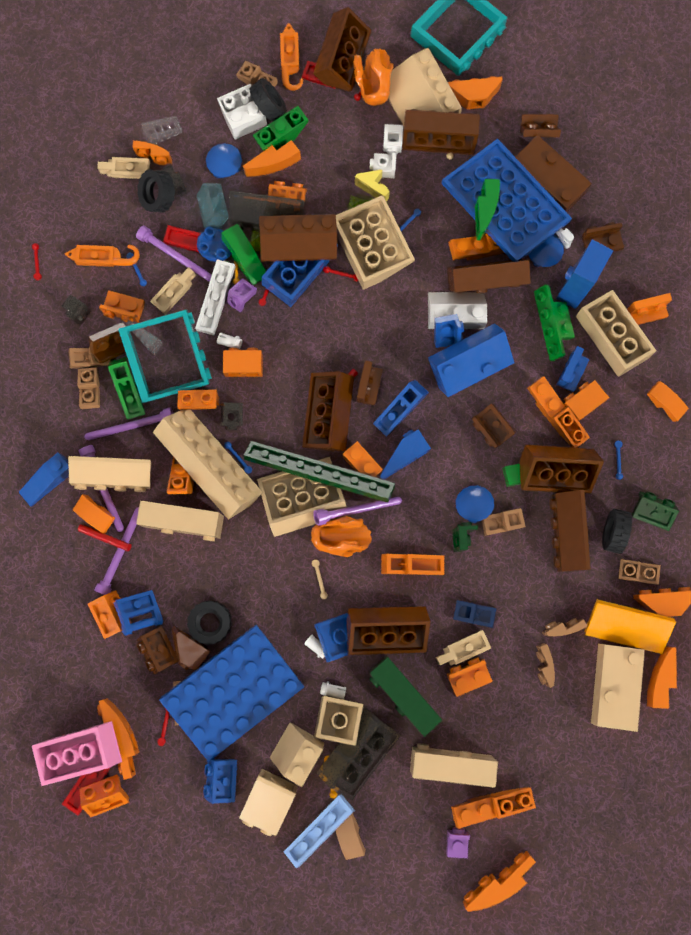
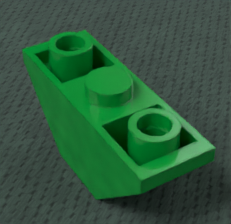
M299 106L253 134V137L263 151L272 145L278 150L289 141H294L309 121Z

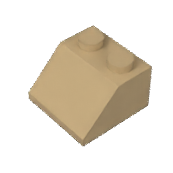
M323 696L321 698L314 738L356 746L363 704Z

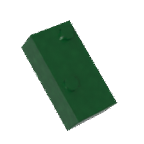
M387 655L369 670L371 675L370 681L376 688L382 687L397 705L395 709L402 717L406 715L424 737L442 721L440 716Z

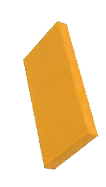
M597 599L585 628V635L663 654L676 621L675 618Z

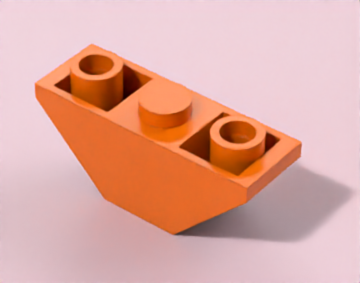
M491 76L483 79L453 80L448 82L459 104L466 110L485 108L500 90L502 77Z
M173 456L167 494H192L194 479Z
M690 587L678 588V592H671V588L659 589V593H652L651 590H640L639 595H633V597L650 613L667 617L682 616L691 604Z

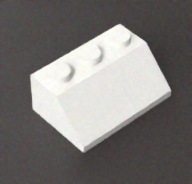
M428 292V329H434V318L453 314L458 315L459 321L463 322L464 329H484L487 324V303L484 293Z

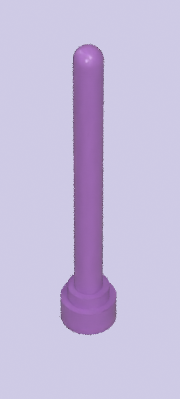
M143 225L139 228L136 234L137 239L142 242H150L210 282L212 274L154 237L151 230Z
M171 407L165 408L160 414L86 433L85 439L92 440L161 422L164 417L174 413Z
M88 445L78 450L81 457H96L93 445ZM108 489L100 490L108 511L115 517L113 523L116 530L122 532L124 526Z
M394 497L390 498L389 503L375 501L332 511L318 509L314 510V521L319 526L326 524L332 518L398 505L402 502V499Z
M139 507L135 509L121 539L124 542L129 543L136 528ZM117 548L103 581L101 580L100 583H97L94 591L104 595L111 592L112 589L110 587L112 584L110 583L125 550Z

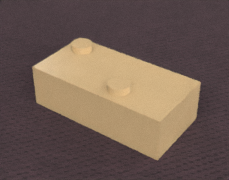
M613 290L582 307L576 315L578 321L618 377L648 360L656 352V349Z
M140 501L136 524L145 528L161 530V533L173 534V532L192 534L204 536L203 540L215 541V538L220 539L224 516L219 512Z
M598 644L592 724L599 727L638 732L644 650Z
M418 743L417 747L412 746L410 772L413 778L496 787L498 761L492 755L429 748L428 744Z

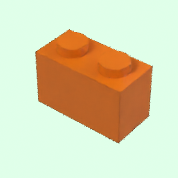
M229 348L228 350H223L224 376L263 377L262 351L258 350V348H247V350Z
M594 380L590 384L588 381L578 388L580 392L576 395L572 392L563 400L565 401V407H569L578 421H580L609 399V396Z
M358 441L343 453V458L356 472L376 478L383 472V469Z

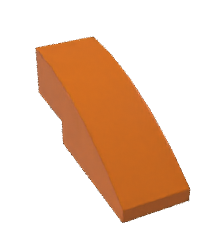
M292 140L278 150L272 145L243 165L244 173L247 177L283 170L301 160L300 150Z
M382 554L381 574L444 575V555Z
M665 647L663 654H660L654 666L647 692L648 707L669 709V688H677L676 647Z

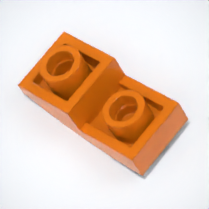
M133 141V149L136 156L141 158L151 156L154 163L162 166L172 164V158L167 150L148 142Z
M658 381L647 393L657 408H663L672 422L679 421L689 409L681 398L661 381Z
M82 494L73 508V511L84 521L105 534L115 519L105 507L98 506L88 495Z

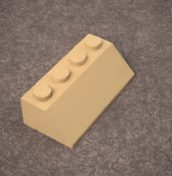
M69 456V483L71 486H74V489L85 490L86 487H94L95 490H106L108 487L114 488L115 491H126V488H131L135 492H146V489L151 487V460Z

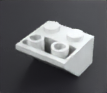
M251 84L217 98L234 139L267 126L266 116L258 109L251 97L249 89Z

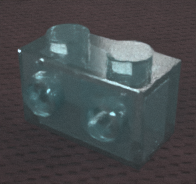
M203 183L197 193V200L204 228H222L229 216L221 184Z

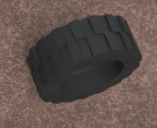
M261 78L249 88L254 103L267 119L273 122L286 113L287 109L283 99L267 79Z
M149 169L141 174L137 186V194L141 206L146 211L165 212L172 206L175 186L168 172ZM156 182L159 190L157 200L154 197V185Z
M615 508L610 511L602 536L603 550L618 554L623 553L632 530V515L630 512Z
M204 601L197 604L190 611L191 613L187 618V627L189 628V634L199 643L205 645L216 644L225 639L228 633H230L232 617L229 614V610L223 604L216 601ZM206 613H214L219 618V627L214 632H205L201 628L200 620Z

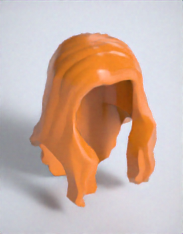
M374 49L367 56L365 69L363 70L361 56L355 55L353 62L354 75L361 89L362 98L370 106L384 104L390 95V76L394 66L390 62V56L385 50Z
M349 516L333 518L326 524L315 525L311 531V541L317 550L343 557H350L355 552H362V550L367 549L372 538L370 535L371 531L363 524V519H353Z

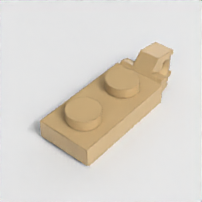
M112 157L108 162H98L99 173L107 174L108 177L139 179L142 173L150 169V161L147 158Z
M189 267L183 274L180 272L177 275L174 274L150 302L166 315L190 289L191 281L196 274Z
M480 630L448 645L443 649L444 654L435 658L438 665L449 662L450 666L453 664L457 665L491 649V646L484 631Z

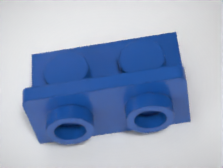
M457 314L434 318V344L436 348L447 347L463 340L461 333L464 332V325L462 321H459Z
M577 346L572 351L556 384L570 392L575 391L589 362L588 358L582 356L583 348Z
M210 759L205 765L207 780L203 793L207 801L212 804L235 802L237 760Z

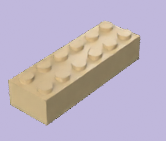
M181 410L164 417L153 431L155 436L228 520L250 507L263 493L191 410Z

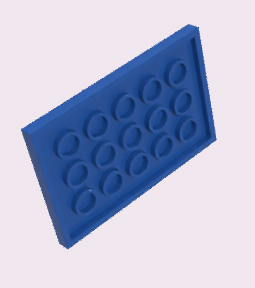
M496 139L443 178L441 182L475 220L474 206L478 196H481L484 180L500 179L497 207L486 233L513 262L523 259L572 219L499 139Z
M256 624L164 694L159 701L209 762L210 759L216 757L303 689L304 685Z

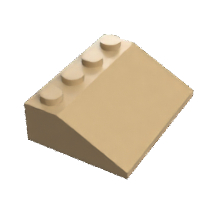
M429 48L410 56L392 70L388 99L403 127L405 110L417 109L419 111L434 110L437 112L461 113L462 107Z
M383 195L336 215L337 237L363 290L380 283L415 261Z
M330 457L318 460L332 464ZM283 471L257 479L259 489L263 492L261 496L274 537L316 524L313 515L314 510L324 509L332 511L346 508L342 491L337 487Z

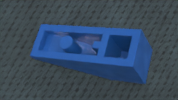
M416 380L409 382L373 424L387 437L418 406L429 392Z
M419 429L415 432L410 430L403 435L404 438L393 453L379 479L384 480L430 451L431 448Z
M56 453L38 469L19 491L30 507L69 477L68 459L64 455Z

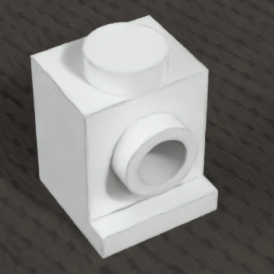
M385 124L383 152H387V154L396 153V155L401 153L403 125Z
M374 153V159L370 158V170H383L382 177L384 178L395 177L396 153Z

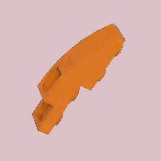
M487 233L483 235L480 241L476 240V236L449 241L453 260L467 258V261L504 253Z
M544 376L527 387L536 400V406L572 448L579 447L590 438L571 409L565 407Z
M108 698L100 700L97 707L98 714L102 717L103 724L112 721L122 759V762L118 763L119 773L123 775L124 780L132 778L136 775L132 756L139 753L134 733L128 721L114 703Z
M524 787L468 799L467 802L451 806L455 826L459 829L493 818L501 819L534 809L536 806L531 787Z
M527 851L524 854L519 853L514 859L515 863L510 868H504L500 872L498 879L492 873L489 876H484L479 881V886L474 891L470 890L465 895L463 901L465 909L469 912L489 908L518 892L527 884L522 876L536 863L533 857Z

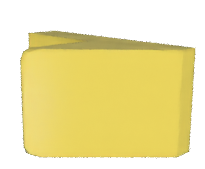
M383 170L359 173L355 176L356 186L374 198L383 195L387 202L389 190L384 184H378L382 178Z

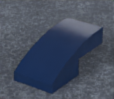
M457 600L453 620L493 628L497 609Z

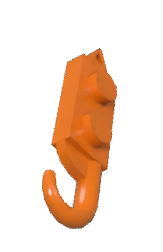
M288 23L283 33H280L282 83L286 89L295 91L301 88L303 79L301 78L297 85L289 83V75L299 71L298 32H295L290 23Z
M77 245L76 248L65 253L77 265L131 266L139 260L140 256L139 250L133 245L127 246L134 251V256L130 259L121 258L120 251L114 246Z

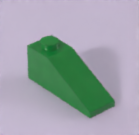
M124 357L110 361L108 369L127 420L145 415L144 406L128 358Z

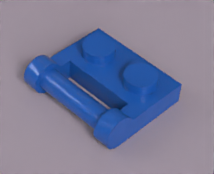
M152 590L114 602L122 625V632L125 636L132 634V631L163 624V618ZM149 612L152 613L151 618L130 624L129 618Z

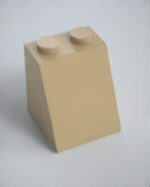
M290 722L270 759L284 777L302 787L323 751L324 742L314 738L313 735Z
M262 769L239 818L243 820V824L249 827L256 826L260 828V831L267 836H276L296 795L298 786Z

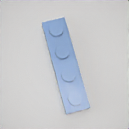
M342 794L339 795L292 842L284 853L296 868L300 867L355 810Z

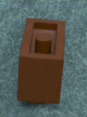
M174 626L172 633L175 654L180 661L178 664L186 670L191 668L196 671L210 651L204 644L199 643L190 635Z

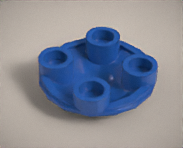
M226 143L218 144L208 152L206 165L214 177H230L241 170V154L233 145Z
M213 227L205 228L204 232L200 234L197 240V248L199 253L209 261H224L232 253L222 241L223 230Z
M554 234L528 255L535 266L551 267L561 260L564 247L561 240Z
M478 485L469 486L458 494L456 509L464 519L476 523L486 519L494 510V498L484 487Z

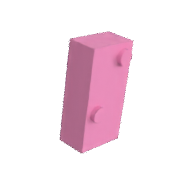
M112 721L32 745L41 786L107 769L122 762Z

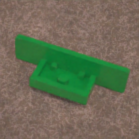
M544 285L535 290L534 295L550 361H555L565 356L562 340L573 339L575 335L567 302H553L550 286Z

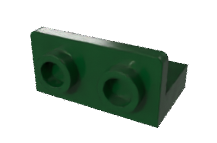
M640 491L638 494L639 500L633 510L632 517L670 531L679 513L675 505L676 503L667 498L664 500L659 499L654 493L648 491L643 493Z
M463 522L452 529L454 552L468 550V546H471V537L467 533L478 530V525H473L472 522Z

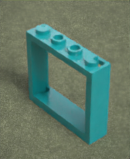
M437 0L412 25L410 37L425 49L429 48L434 57L459 76L463 71L469 69L474 59L478 60L483 50L486 47L489 48L493 44L497 35L501 36L506 28L507 17L487 0H466L494 24L460 59L426 32L455 0Z
M187 309L118 329L142 403L177 394L178 391L191 390L208 385L210 383L209 379H212L209 368H205L203 362L206 361L204 350H200L198 342H201L198 331L194 332L192 324L195 323L192 312L188 313ZM183 317L202 379L150 393L130 331Z

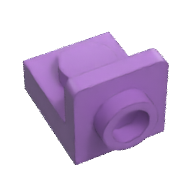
M242 278L229 290L226 302L232 308L241 312L244 309L245 303L256 294L257 288Z
M453 827V830H447V857L468 858V840H470V835L468 831H465V828L458 829Z

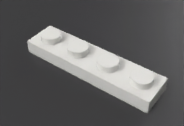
M221 260L216 261L196 324V331L215 335L235 271V264Z

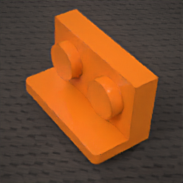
M274 181V184H269L267 207L304 211L307 188H303V184L292 183V186H285V182Z
M108 290L104 305L100 304L99 309L108 318L114 319L116 316L127 323H132L133 321L139 323L145 301Z
M668 293L635 301L627 310L638 325L664 319L669 316L666 305L672 301V297Z
M217 390L178 391L179 410L216 409L217 405H219Z
M116 590L88 603L104 639L122 631V625L114 605L116 600L121 599Z
M479 657L469 660V665L461 668V665H457L449 669L450 673L446 675L456 697L493 682L484 659L479 660Z
M118 775L80 789L81 807L90 817L129 803V797L122 789Z

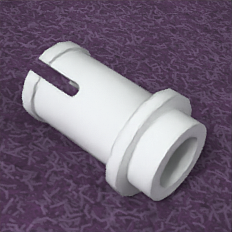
M220 332L217 344L240 349L242 339L239 336L233 337Z
M311 635L304 645L314 651L318 658L321 657L323 659L325 656L321 643L314 635Z
M329 681L323 682L320 694L343 700L346 687L329 684Z

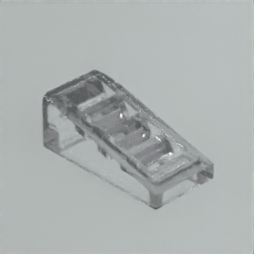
M176 116L141 123L144 139L151 144L182 133ZM170 123L173 124L174 129H171L169 125Z
M128 320L126 324H127V325H132V324H135V323H133L132 321H129V320ZM143 328L132 331L146 348L156 356L163 346L161 340Z

